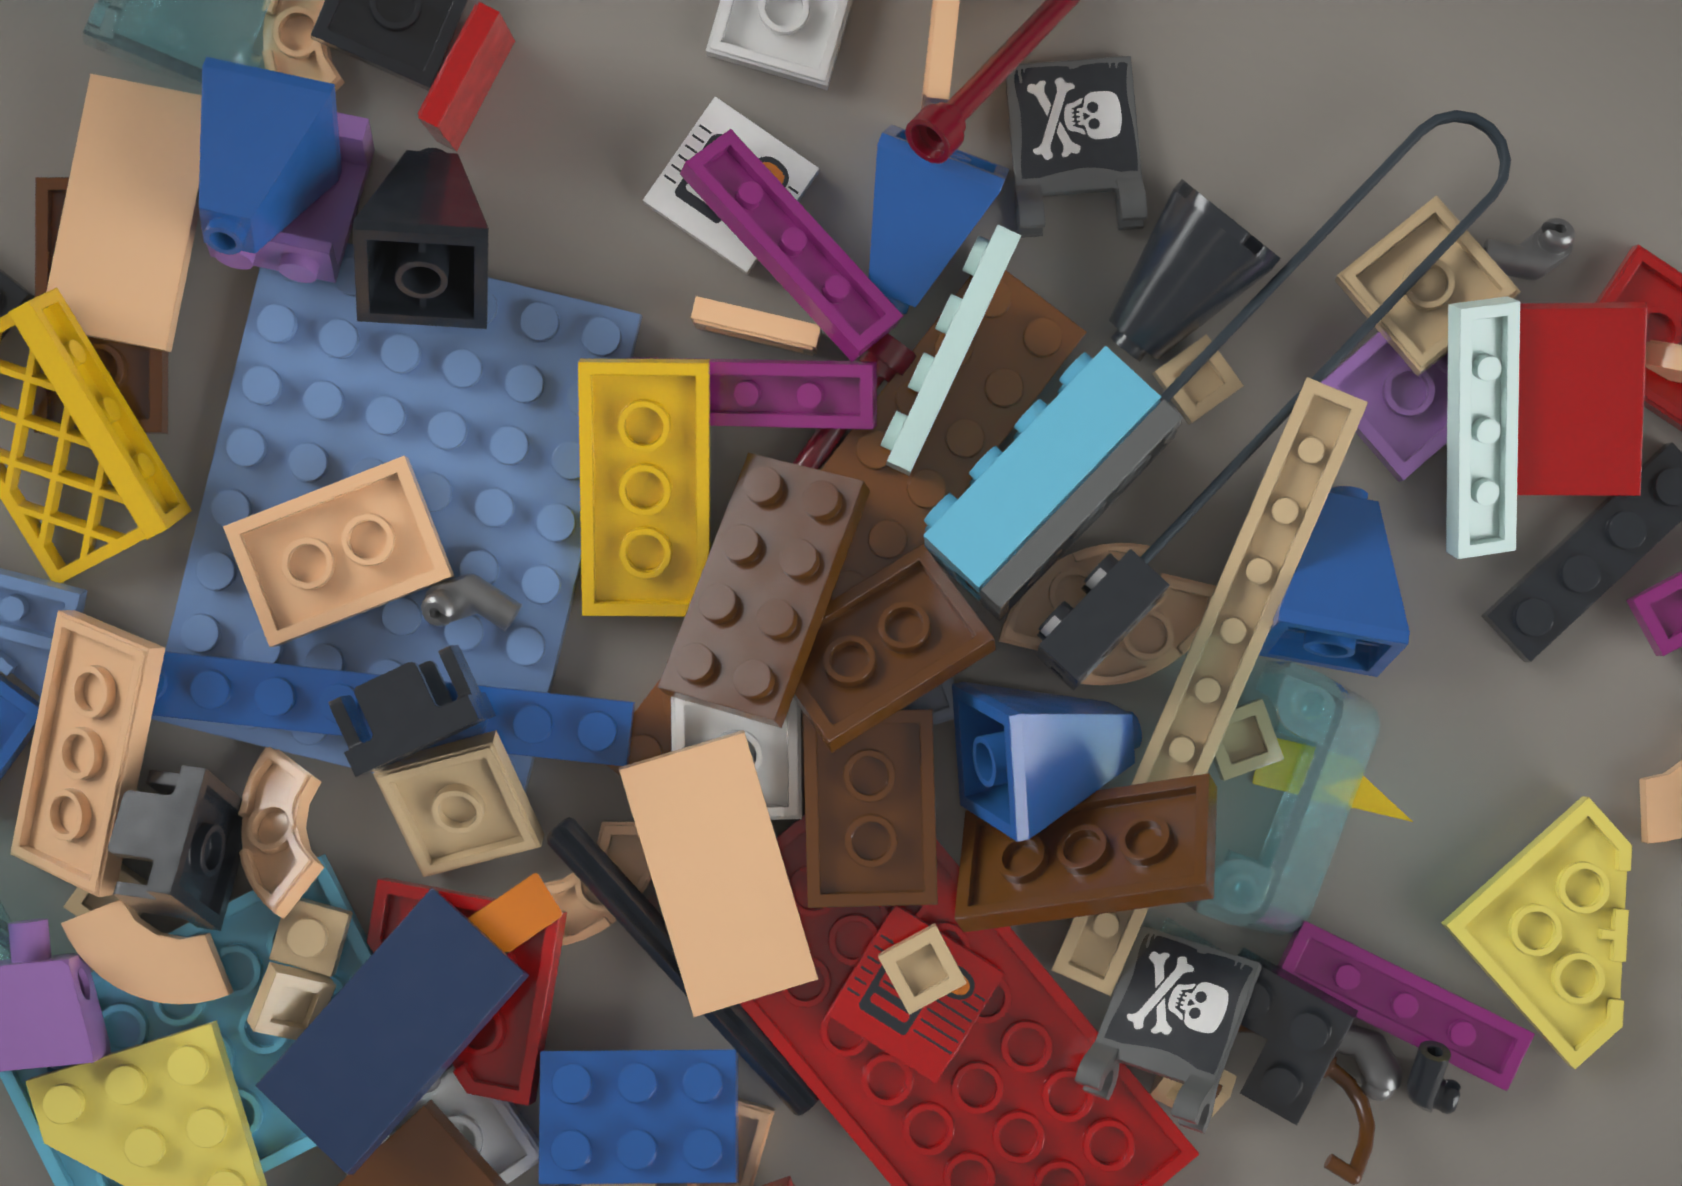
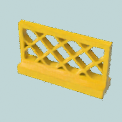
M56 287L0 317V342L2 332L16 326L30 349L27 367L0 359L1 374L24 381L19 409L0 404V418L16 423L11 451L0 448V499L50 580L62 583L144 539L148 540L167 530L192 510L59 289ZM37 386L55 391L64 404L61 424L32 414ZM29 428L58 437L53 465L24 456ZM71 442L92 450L99 462L95 479L66 470ZM21 470L50 479L45 506L25 499L18 487ZM63 484L92 493L87 521L58 511ZM105 498L125 504L138 527L127 533H122L101 526L100 522ZM55 525L84 534L80 558L68 564L64 562L52 542ZM97 539L107 542L95 549Z

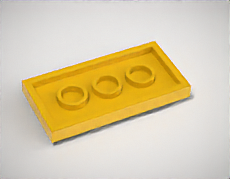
M580 358L578 361L582 616L685 617L711 550L710 359Z

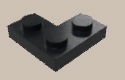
M1243 948L1238 956L1259 962L1262 968L1240 1025L1267 1039V1042L1240 1094L1297 1126L1353 1023L1358 1010L1250 950Z

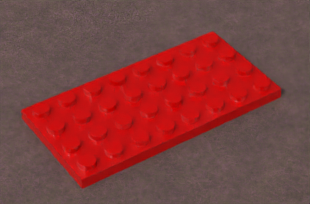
M805 814L802 815V819H797L776 837L818 980L739 1004L891 1186H1163L1199 1155L1197 1149L1126 1064L1120 1063L1117 1082L1109 1100L1084 1092V1085L1076 1083L1075 1076L1084 1055L1094 1044L1099 1032L1010 926L963 932L954 919L960 866L937 838L938 905H901V907L930 925L935 923L939 931L1003 970L1005 973L1004 977L937 1084L829 1017L827 1010L893 906L808 908Z

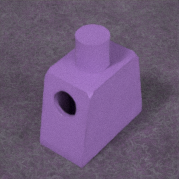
M47 918L8 923L11 959L0 960V1072L94 1063L110 1054V1041L90 967L78 953L51 955Z

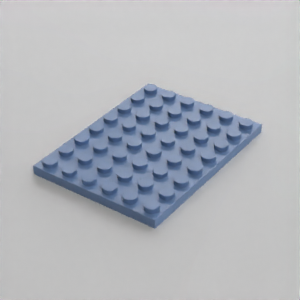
M347 243L336 283L319 279L312 283L297 282L285 277L279 271L260 267L165 651L372 674H384L408 662H416L420 665L426 661H434L444 681L452 682L438 651L450 645H459L477 685L551 693L581 571L578 361L580 358L624 359L633 357L643 318L642 315L488 277L487 329L358 322L353 244ZM406 456L409 458L455 576L453 578L466 574L477 575L522 604L520 611L506 631L478 613L450 622L443 627L434 626L424 619L421 611L422 601L425 599L426 592L432 587L430 586L280 646L269 647L223 526L396 458ZM161 716L151 717L152 720L267 748L271 747L272 749H279L280 751L351 768L344 754L349 748L343 736ZM508 754L526 793L535 757Z

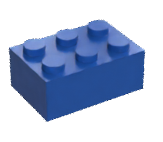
M736 1049L540 1051L538 1184L739 1183V1054Z

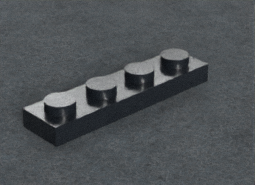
M1673 442L1664 444L1642 465L1641 496L1607 497L1482 615L1484 620L1524 662H1532L1682 521V452Z

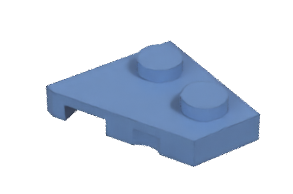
M0 568V671L6 676L14 674L40 696L37 701L40 703L57 612L59 610H76L83 613L88 590Z

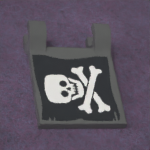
M1131 56L1019 64L1005 79L1015 189L1017 234L1021 235L1020 238L1043 236V227H1045L1043 197L1111 191L1116 193L1118 231L1143 229L1144 220H1147L1148 212L1141 171Z
M1141 925L1097 1038L1084 1055L1075 1076L1076 1083L1084 1085V1092L1109 1100L1117 1082L1120 1063L1182 1083L1183 1086L1176 1096L1171 1115L1179 1119L1178 1123L1180 1126L1205 1134L1213 1114L1217 1087L1261 971V964Z

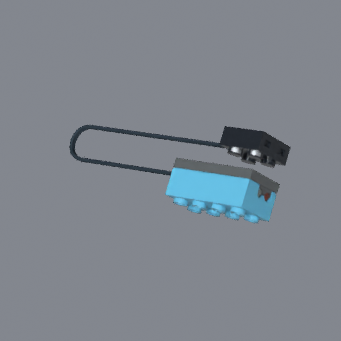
M1453 110L1435 114L1419 125L1161 395L1152 389L1107 346L1094 358L1086 352L1080 355L1060 377L1059 381L1062 383V386L1057 391L1059 395L1049 405L1042 399L1036 401L1015 424L1014 428L1017 430V433L1014 435V441L1004 452L997 446L992 447L969 472V475L972 477L969 483L971 486L962 496L957 499L951 493L947 494L926 516L924 522L927 524L925 528L927 532L923 535L924 543L936 562L977 601L981 600V604L1000 621L1175 438L1178 431L1177 428L1180 426L1183 416L1168 403L1174 395L1426 133L1439 125L1452 122L1472 125L1484 132L1495 145L1500 162L1498 178L1489 193L1311 378L1321 383L1499 196L1509 178L1511 157L1507 141L1495 124L1477 113ZM1301 389L1141 557L1132 549L1119 561L1111 553L1108 554L1083 581L1085 584L1081 590L1087 595L1076 607L1073 608L1064 601L1038 628L1039 633L1037 636L1042 642L1039 644L1037 657L1073 691L1153 609L1170 586L1148 563L1290 416Z

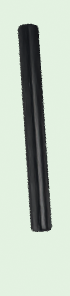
M568 817L562 820L549 832L546 838L547 844L687 996L664 917L574 818ZM740 1004L703 1014L793 1114L800 1116L817 1103L819 1098Z

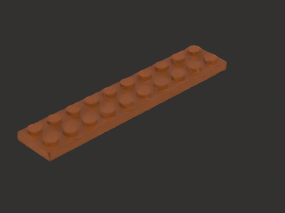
M1005 270L910 475L908 476L887 466L886 463L891 451L880 445L896 411L908 416L919 392L908 388V385L923 353L925 352L936 357L946 336L945 333L935 329L941 314L913 349L917 357L904 375L901 376L897 373L877 396V426L874 429H852L821 469V471L864 481L870 489L868 499L829 602L912 550L925 544L923 535L927 532L925 531L927 524L924 522V519L929 512L949 493L957 499L962 496L972 480V477L969 475L971 469L992 447H999L1017 421L1028 410L1087 333L1007 270ZM973 275L969 276L955 296L963 299ZM660 680L634 712L629 764L671 752V696L666 695L658 688ZM607 765L610 769H612L614 772L620 775L619 767L622 766Z

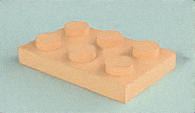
M406 456L396 458L223 526L269 647L280 646L455 577L409 458Z

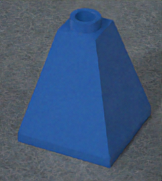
M206 57L202 66L199 215L203 241L215 251L223 254L233 255L240 251L256 254L339 181L342 173L335 84Z
M891 124L881 133L877 144L869 279L901 314H907L910 306L916 307L998 196L1009 168L959 149L943 163H930L919 157L910 147L906 139L905 129Z
M1336 486L1331 488L1295 573L1274 615L1272 626L1259 656L1378 677L1407 647L1410 635L1379 501L1369 500L1368 493L1363 489L1352 486Z
M969 682L952 684L960 805L1017 842L1032 838L1135 764L1134 749L1139 748L1141 745L1142 730L1138 718L1131 711H1125L1106 701Z

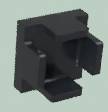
M450 645L438 651L457 692L458 698L453 701L439 668L434 661H426L420 665L416 662H408L355 688L354 694L373 734L372 738L351 695L340 696L328 702L349 748L344 754L355 777L385 768L496 716L486 693L480 691L459 645Z
M182 765L180 774L149 770L146 784L159 794L133 790L126 791L123 795L108 845L109 852L117 857L153 862L148 884L141 885L117 881L113 895L136 911L182 918L197 928L221 931L241 860L239 852L243 849V817L238 815L242 798L206 768Z

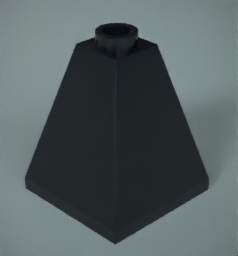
M425 148L420 151L406 150L354 219L353 242L357 321L487 329L489 228L458 153H447L438 148Z

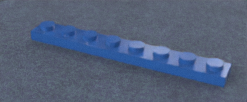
M165 651L152 716L343 736L328 702L340 696L351 695L372 738V731L357 701L354 690L358 685L382 674ZM445 681L453 701L457 700L458 695L452 682ZM478 685L480 691L486 693L496 716L432 745L439 746L497 730L507 754L625 766L629 764L635 702Z

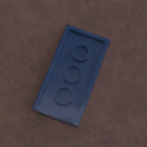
M431 888L255 1086L346 1174L354 1175L528 978L529 974L439 891Z

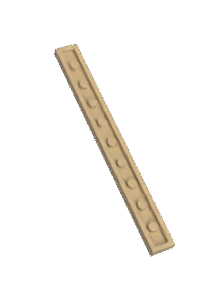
M1306 377L1131 785L1208 773L1272 626L1274 615L1295 573L1367 407V401ZM1149 908L1073 918L1053 964L1052 971L1111 996Z

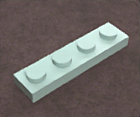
M997 225L991 240L978 235L962 270L973 275L963 299L953 294L950 295L935 327L936 330L946 334L936 357L925 352L923 353L908 385V388L919 392L908 416L896 411L880 445L891 451L886 463L887 466L908 476L910 475L1021 237L1020 234Z
M1508 296L1448 304L1446 552L1457 559L1516 550L1520 301Z

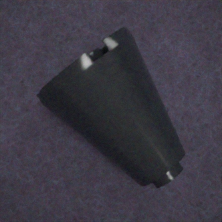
M1181 179L1172 190L1109 318V321L1117 328L1111 339L1138 361H1141L1147 353L1158 360L1271 272L1281 258L1186 181Z

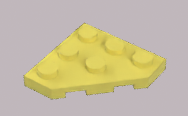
M1585 796L1577 800L1441 922L1565 1063L1573 1069L1580 1066L1623 1027L1624 1000L1620 999L1622 962H1626L1629 916V910L1625 909L1627 871H1631L1632 859L1631 843L1589 797Z
M217 1020L112 1052L94 1063L70 1065L25 1081L44 1144L123 1186H267Z

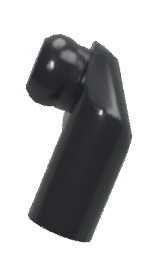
M1429 1040L1420 1043L1407 1080V1093L1412 1103L1424 1111L1431 1113L1433 1109H1437L1442 1113L1451 1114L1457 1108L1461 1086L1456 1080L1444 1079L1451 1058V1052L1445 1045L1437 1041Z

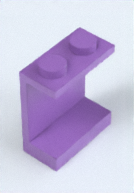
M337 112L342 173L339 181L256 254L240 251L233 255L223 254L215 251L206 243L210 257H215L219 262L235 269L247 270L257 266L276 270L285 277L297 282L312 283L319 279L336 283L375 152L369 119Z

